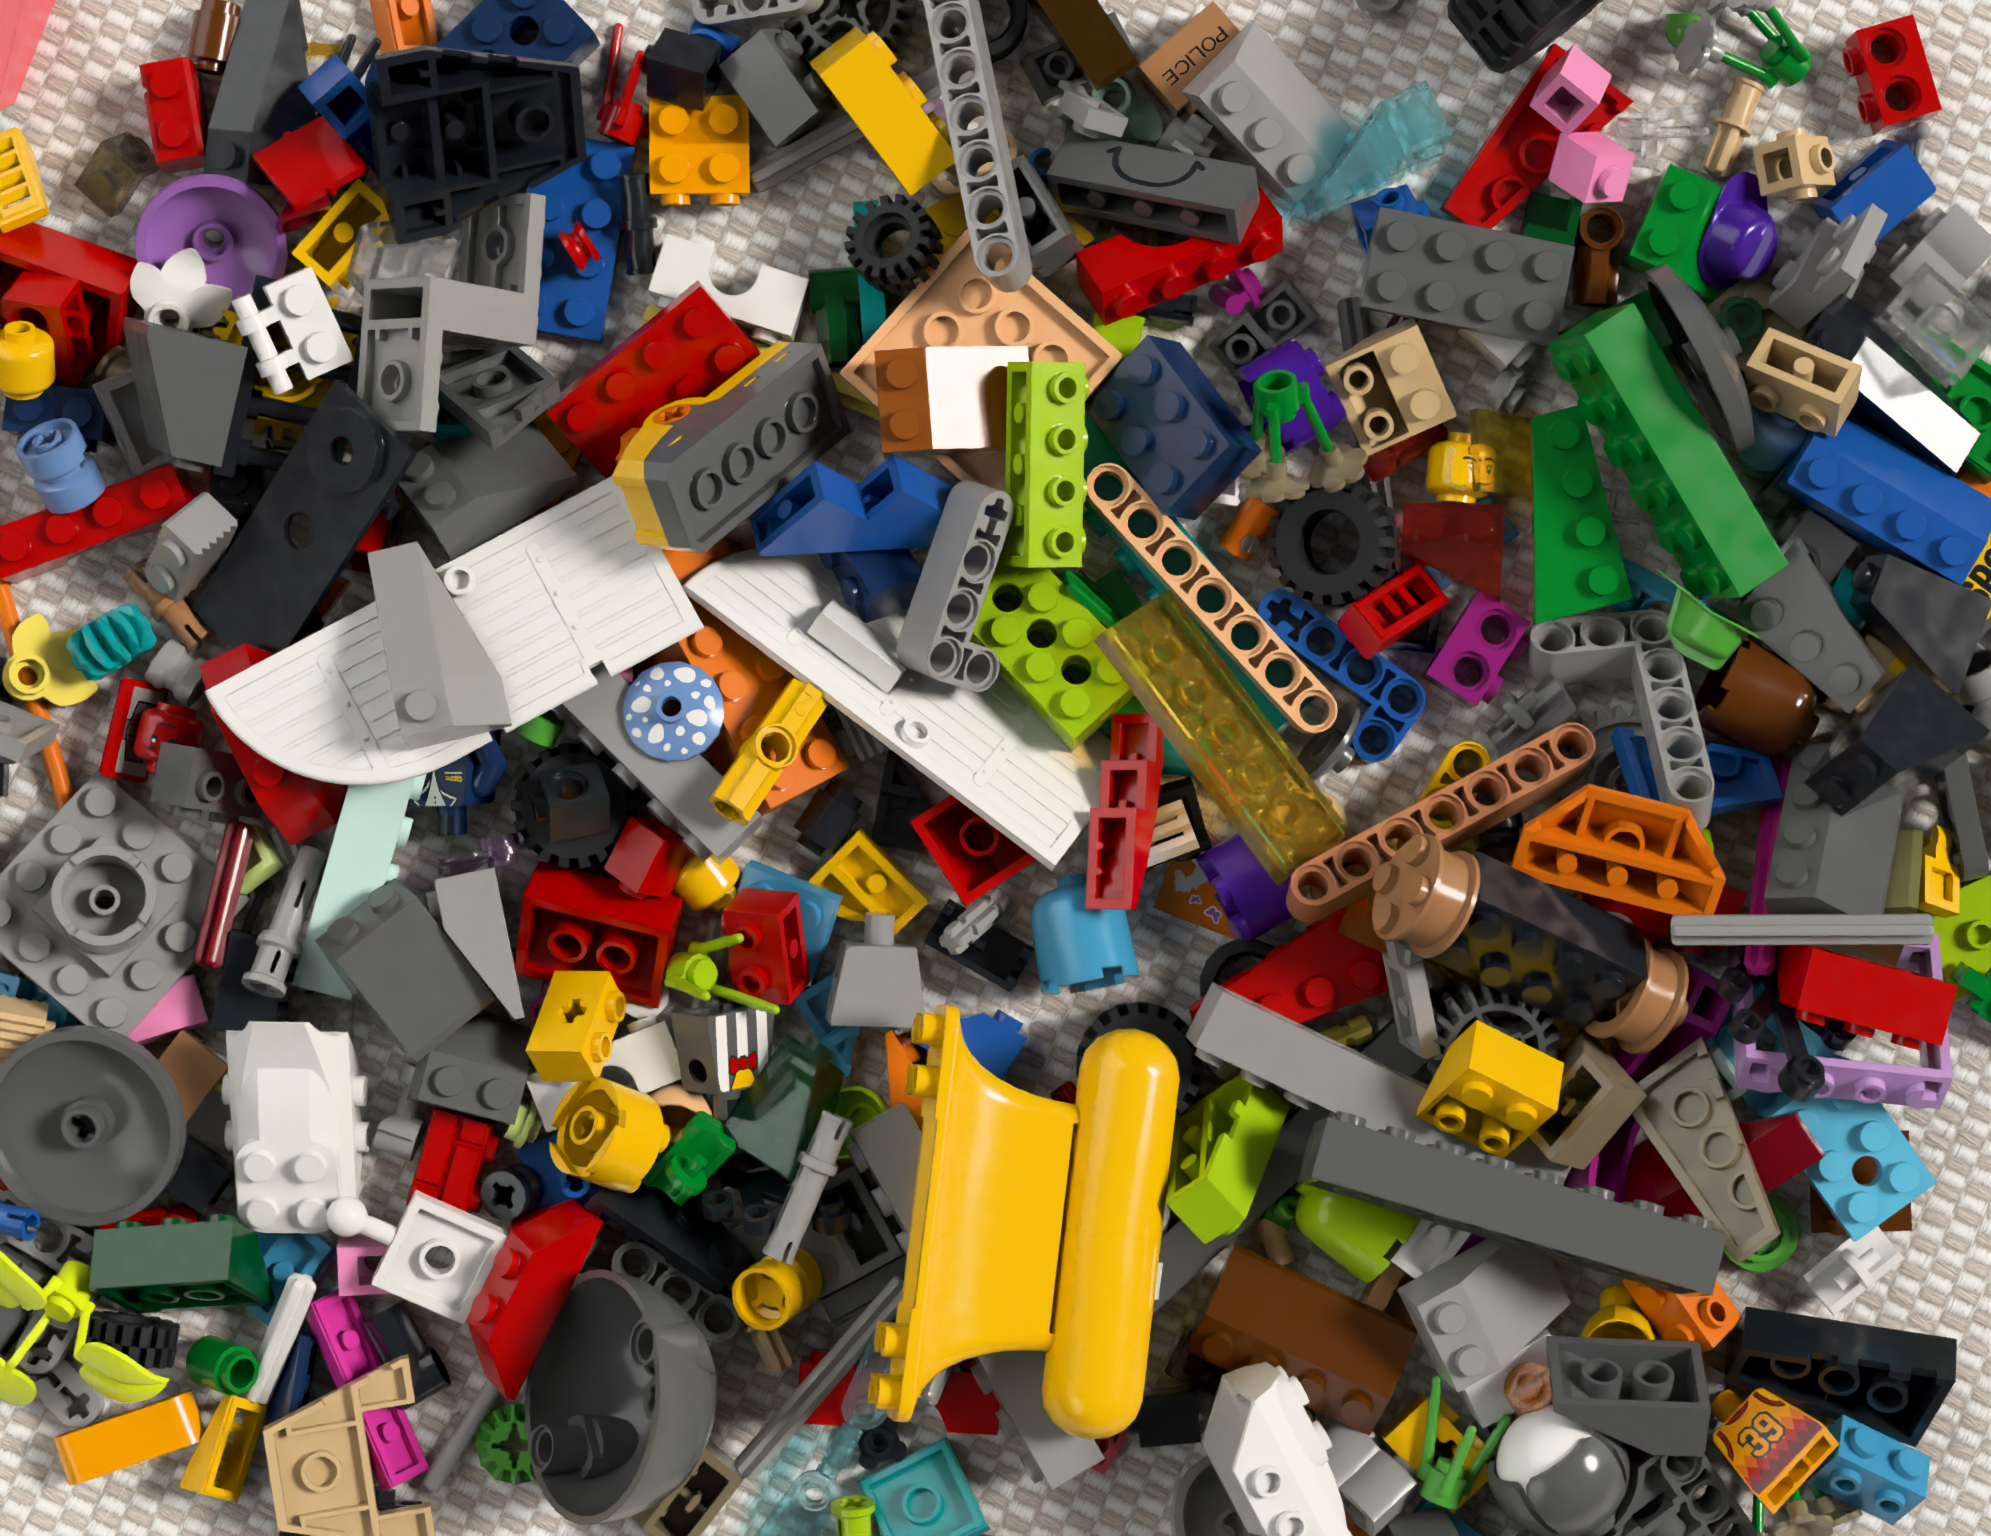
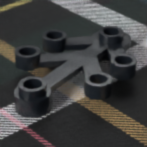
M1739 945L1738 959L1740 963L1736 967L1725 969L1716 982L1718 994L1726 1001L1732 1003L1740 1002L1752 986L1751 980L1755 977L1748 974L1747 968L1744 965L1746 945ZM1775 955L1773 972L1768 976L1758 975L1762 978L1765 990L1749 1009H1741L1737 1012L1729 1023L1728 1028L1731 1036L1736 1041L1747 1045L1753 1044L1764 1031L1765 1021L1773 1013L1788 1062L1778 1074L1779 1087L1789 1098L1799 1102H1808L1815 1097L1824 1085L1825 1069L1816 1057L1808 1054L1798 1020L1819 1035L1828 1048L1835 1051L1847 1049L1856 1037V1034L1842 1030L1845 1022L1842 1020L1827 1018L1826 1025L1822 1026L1794 1018L1797 1009L1779 1001L1777 959Z
M773 1136L761 1142V1150L729 1156L707 1179V1185L700 1193L703 1194L701 1201L704 1218L712 1222H721L733 1215L732 1195L730 1192L722 1190L728 1186L740 1192L744 1206L743 1220L745 1231L753 1236H763L772 1232L775 1225L774 1211L770 1205L764 1203L763 1198L784 1204L791 1188L786 1184L793 1183L801 1165L785 1166L792 1159L790 1141L782 1136ZM764 1166L774 1168L753 1173L745 1172L746 1170ZM824 1190L811 1218L813 1230L821 1235L833 1236L844 1233L851 1227V1205L842 1192L838 1190Z

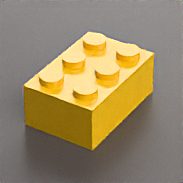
M855 26L809 62V64L897 180L912 196L955 163L948 126L934 111H931L928 115L925 114L921 106L928 100L910 76L908 77L904 71L896 75L890 66L898 60L881 37L874 31L865 35Z

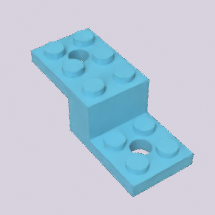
M1762 980L1753 985L1754 1002L1765 990ZM1730 1006L1716 1035L1710 1038L1707 1043L1709 1048H1720L1735 1067L1733 1037L1728 1028L1729 1023L1732 1021V1008ZM1772 1013L1765 1021V1028L1770 1029L1775 1036L1776 1044L1772 1052L1785 1053ZM1798 1020L1809 1055L1850 1060L1834 1054L1823 1043L1819 1035ZM1749 1089L1748 1092L1740 1096L1755 1119L1793 1112L1798 1113L1825 1153L1822 1159L1802 1172L1848 1237L1855 1242L1938 1183L1881 1103L1867 1104L1857 1100L1828 1097L1813 1098L1808 1102H1799L1789 1098L1785 1093H1763ZM1871 1156L1876 1162L1877 1173L1869 1183L1859 1184L1853 1178L1852 1167L1860 1157Z

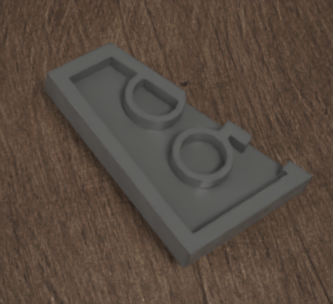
M1799 537L1784 553V557L1789 565L1758 585L1732 616L1748 630L1760 636V640L1850 714L1886 672L1855 623L1848 619L1833 595L1834 590L1825 576L1822 577L1808 555L1807 547Z

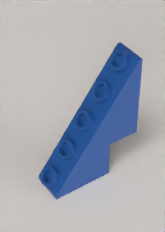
M894 454L859 483L814 461L750 515L757 552L761 556L931 547L947 498L954 486Z

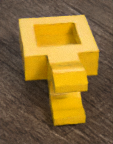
M1934 825L1931 830L1932 838L1930 835L1923 833L1918 909L1941 918H1948L1959 915L1960 867L1949 863V854L1952 846L1951 831Z

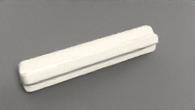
M292 1273L288 1277L256 1356L259 1365L258 1378L252 1388L244 1392L247 1395V1399L253 1404L256 1402L261 1404L270 1402L317 1287L313 1282V1277L306 1273L303 1275Z

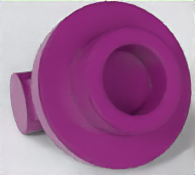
M1247 267L1242 271L1236 268L1232 273L1228 274V281L1223 284L1213 285L1208 293L1209 299L1228 313L1236 315L1243 310L1245 304L1252 310L1259 308L1261 302L1258 295L1263 293V288L1255 274Z

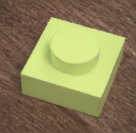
M255 823L251 824L255 828V833L240 891L244 895L253 891L284 867L265 828ZM220 848L217 851H215L217 856L219 854Z

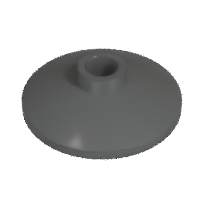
M1349 703L1339 708L1336 720L1332 726L1319 734H1314L1303 748L1290 776L1291 783L1296 787H1304L1316 781L1330 769L1340 773L1351 762L1355 755V750L1350 744L1357 730L1360 717V709L1355 704Z

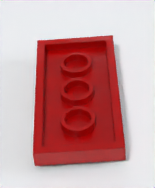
M697 280L562 391L561 398L547 408L545 412L607 479L613 475L617 466L615 458L620 451V437L631 428H641L645 419L664 405L685 398L708 396L759 356L761 351Z

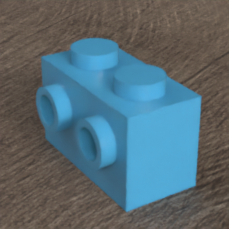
M1842 1415L1827 1428L1839 1445L1805 1482L1893 1525L1926 1499L1930 1457Z

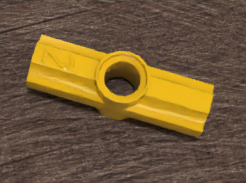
M795 678L788 682L753 735L742 743L738 757L708 800L714 806V811L726 820L736 822L742 826L749 822L783 770L796 759L800 745L827 707L828 703L824 700L823 693L810 683H804ZM761 742L769 744L774 749L776 761H771L765 757L761 750Z

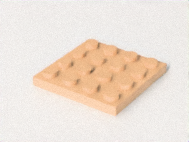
M967 229L939 260L940 264L937 269L932 268L928 272L930 278L925 283L922 280L920 281L916 289L912 290L840 371L839 375L879 410L874 351L918 347L1028 346L1029 361L1086 363L1085 375L1089 382L1088 399L1122 361L1124 355L1032 274L1028 283L1015 292L1005 293L997 290L977 269ZM1006 255L1000 258L995 265L994 271L1005 269L1010 264L1012 257ZM1006 450L931 456L960 482L970 480L1005 492Z

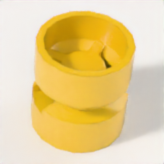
M798 1247L792 1265L783 1262L784 1259L778 1261L767 1255L760 1262L744 1270L736 1278L732 1289L733 1305L739 1317L747 1325L762 1331L774 1330L812 1305L820 1296L823 1286L822 1272L817 1261L807 1251Z

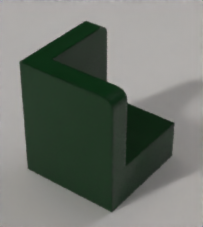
M1536 192L1531 193L1527 200L1520 235L1573 246L1583 202L1574 196L1567 200Z

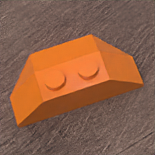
M1592 784L1583 786L1524 824L1511 863V867L1547 884L1672 915H1714L1726 881L1720 864L1689 809Z

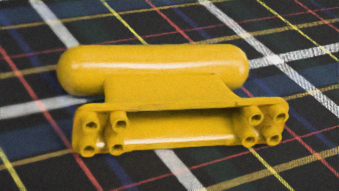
M937 1005L933 1014L915 1013L912 1023L911 1042L929 1045L927 1064H909L905 1081V1094L923 1096L920 1114L923 1117L913 1207L902 1298L897 1305L895 1323L878 1321L874 1337V1351L880 1352L883 1357H891L889 1374L871 1373L868 1387V1404H874L875 1409L886 1410L887 1416L894 1422L907 1423L911 1420L916 1402L924 1387L932 1378L946 1368L963 1360L985 1354L1004 1351L1046 1352L1042 1382L1043 1407L1051 1421L1068 1435L1086 1440L1107 1439L1120 1433L1136 1419L1143 1402L1180 1080L1178 1062L1169 1046L1154 1034L1138 1029L1113 1030L1097 1037L1085 1050L1079 1067L1075 1104L1060 1102L1018 1089L984 1068L971 1054L964 1041L960 1011L957 1006Z

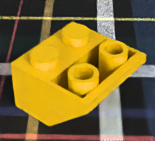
M1476 1020L1449 1046L1417 1108L1416 1117L1436 1126L1441 1131L1450 1133L1479 1147L1484 1152L1503 1159L1557 1112L1564 1063Z

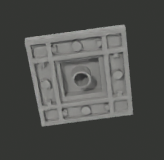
M98 769L0 873V954L84 1026L101 1027L128 1037L194 965L193 956L215 868L107 776L100 775L101 772ZM240 893L234 920L251 902L247 895ZM111 897L115 901L111 908L103 910L96 906L99 898Z

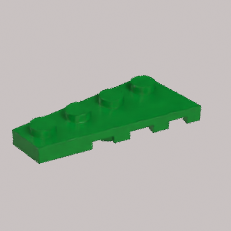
M1578 405L1532 417L1530 419L1531 484L1533 490V511H1531L1533 532L1532 583H1534L1533 625L1632 600L1633 596L1586 419L1581 414Z

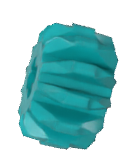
M126 604L97 617L94 621L73 633L66 647L72 655L70 658L77 670H81L87 680H101L149 652L157 638L151 629L153 626L146 615H142L136 605Z

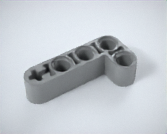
M970 480L959 482L952 488L943 509L896 647L899 662L908 669L974 692L987 690L995 682L1000 667L999 658L994 651L971 642L970 639L1013 518V501L1010 495L1004 491Z

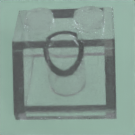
M1927 262L1919 266L1889 296L1870 320L1911 356L1924 372L1933 376L1944 387L1957 384L1991 342V319Z

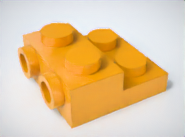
M712 95L703 112L649 97L651 198H660L661 206H690V198L710 197V205L738 206L740 205V197H750L749 108L740 95Z

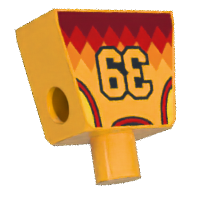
M1764 1388L1756 1389L1744 1402L1731 1390H1725L1711 1404V1414L1723 1423L1714 1433L1712 1440L1755 1496L1772 1514L1787 1501L1839 1445L1826 1426L1820 1421Z

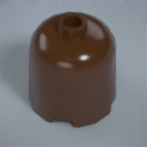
M1747 637L1731 657L1728 658L1719 673L1709 669L1694 700L1702 728L1744 749L1753 750L1769 757L1779 756L1789 751L1798 740L1803 743L1808 742L1820 720V717L1814 714L1817 706V689L1815 685L1783 658Z

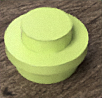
M529 1100L528 1103L521 1101L515 1125L504 1126L502 1137L511 1140L512 1146L520 1149L525 1141L533 1143L540 1131L542 1120L539 1113H537L534 1100Z

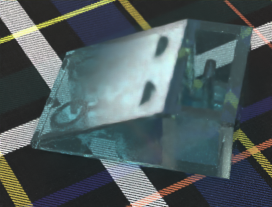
M1426 80L1379 102L1312 192L1304 209L1307 216L1320 211L1322 217L1332 215L1349 205L1348 200L1357 192L1364 190L1367 196L1373 195L1391 186L1394 183L1393 178L1398 176L1399 172L1409 168L1411 174L1414 175L1439 162L1437 157L1444 153L1443 148L1452 133Z

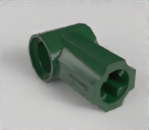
M854 267L809 270L812 314H816L818 343L822 344L829 367H845L862 348L858 311H861L858 271Z

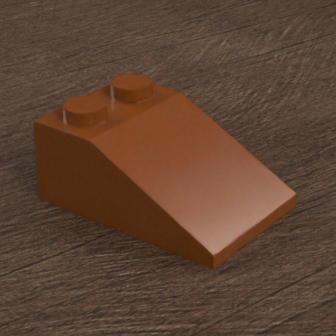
M1028 346L918 347L874 351L881 445L884 459H888L893 454L900 458L1006 450L1007 361H1029Z

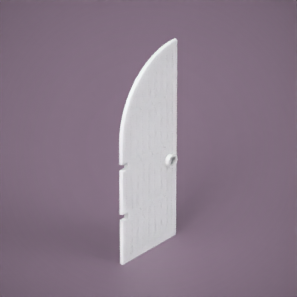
M612 476L435 569L502 678L512 723L511 727L503 728L506 733L598 685L597 679L590 671L591 668L603 662L610 676L613 677L704 628L662 549L651 548L637 543L634 536L636 525L621 486H615ZM376 601L204 692L223 722L252 750L286 770L328 783L379 785L408 780L446 766L493 741L490 733L486 732L411 750L401 736L390 685Z
M757 548L746 550L711 563L693 575L682 586L690 598L801 682L810 683L823 693L822 696L825 700L1051 871L1090 821V808H1099L1101 760H1110L1111 740L1100 731L1096 730L1079 747L1072 751L999 673L995 682L987 690L974 692L907 669L887 694L808 634L807 631L818 615L833 599L861 619L855 607L850 608L846 604L842 596L841 584L832 569L828 570L823 566L818 553L761 556L758 554ZM909 609L866 624L897 646V641Z

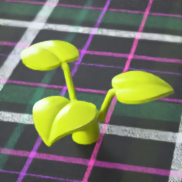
M0 1251V1306L15 1308L20 1305L27 1311L43 1308L45 1310L43 1316L14 1355L7 1362L0 1357V1400L9 1404L24 1406L30 1404L37 1395L35 1383L26 1374L15 1369V1367L20 1363L52 1318L59 1322L67 1323L72 1318L80 1316L73 1356L78 1362L83 1364L79 1370L82 1379L101 1394L116 1401L127 1403L141 1402L160 1393L170 1378L161 1377L149 1372L136 1361L111 1346L99 1342L85 1343L90 1315L96 1307L94 1303L89 1301L94 1294L93 1291L89 1290L91 1270L89 1266L78 1261H67L57 1276H52L48 1284L41 1288Z

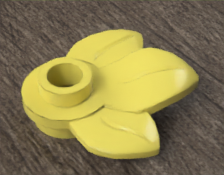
M40 613L34 614L21 622L12 636L13 656L6 662L2 672V680L7 692L21 701H35L43 697L61 707L72 706L89 699L98 690V686L93 680H87L84 674L77 670L70 658L72 655L66 647L69 638L79 630H63L51 634L48 623ZM22 669H31L37 675V682L33 685H24L20 682L18 673Z

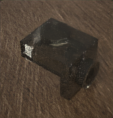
M124 132L100 142L74 186L112 218L122 213L143 178L158 172L160 167L155 163L154 154L144 140L129 132Z

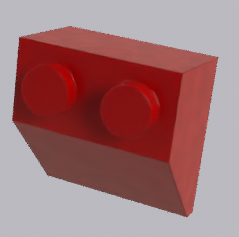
M952 795L909 822L965 907L1037 861V859Z

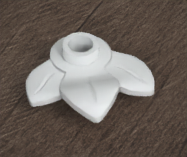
M193 248L174 253L165 262L161 270L151 264L138 262L131 275L130 291L134 300L145 310L144 321L186 331H192L193 328L213 326L224 316L222 311L224 309L228 310L232 300V290L230 288L205 284L207 277L205 265L201 256ZM164 310H173L178 314L179 320L175 323H167L162 319L161 313Z

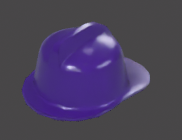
M1743 171L1734 174L1724 184L1718 196L1709 227L1699 248L1698 268L1701 278L1708 286L1717 289L1731 287L1739 280H1753L1767 271L1777 252L1778 237L1773 218L1768 214L1767 196H1761L1758 177L1749 172Z

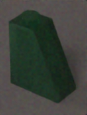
M786 1034L723 1127V1133L736 1141V1148L793 1184L801 1165L797 1159L802 1150L807 1151L821 1119L822 1111H830L832 1115L836 1111L845 1073L829 1061L834 1053L816 1040L808 1037L803 1044Z

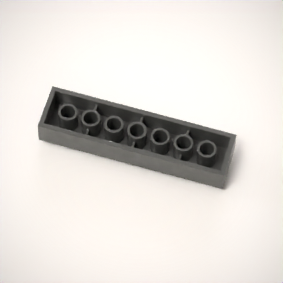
M1336 1111V1115H1329L1324 1119L1314 1122L1297 1179L1298 1183L1681 1296L1697 1297L1713 1294L1727 1234L1712 1230L1714 1222L1709 1219L1690 1214H1684L1683 1217L1663 1216L1665 1207L1639 1199H1634L1633 1203L1626 1201L1622 1203L1613 1201L1615 1192L1593 1185L1585 1184L1584 1188L1574 1187L1573 1189L1564 1187L1565 1178L1560 1175L1541 1170H1535L1534 1174L1527 1172L1520 1174L1514 1172L1516 1163L1490 1155H1485V1159L1476 1158V1160L1466 1158L1464 1157L1465 1148L1444 1141H1436L1435 1144L1427 1145L1415 1143L1416 1134L1392 1126H1386L1385 1130H1371L1365 1128L1367 1121L1365 1118L1346 1112Z

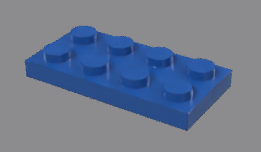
M585 138L586 160L532 189L527 186L526 193L546 196L537 333L602 344L623 232L618 231L617 220H622L617 175L633 173L637 149L635 146ZM579 221L602 257V260L598 262L595 260L588 261L586 264L587 269L583 272L579 270L557 235L560 231L565 233L571 232L573 230V223Z

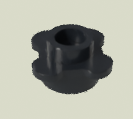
M887 1412L882 1413L879 1419H873L867 1423L857 1421L851 1428V1438L857 1441L861 1452L859 1463L865 1469L873 1470L877 1467L878 1463L889 1459L900 1461L906 1455V1444L900 1441L896 1429L898 1422L890 1419L887 1416ZM877 1436L883 1438V1444L880 1446L874 1444V1438Z

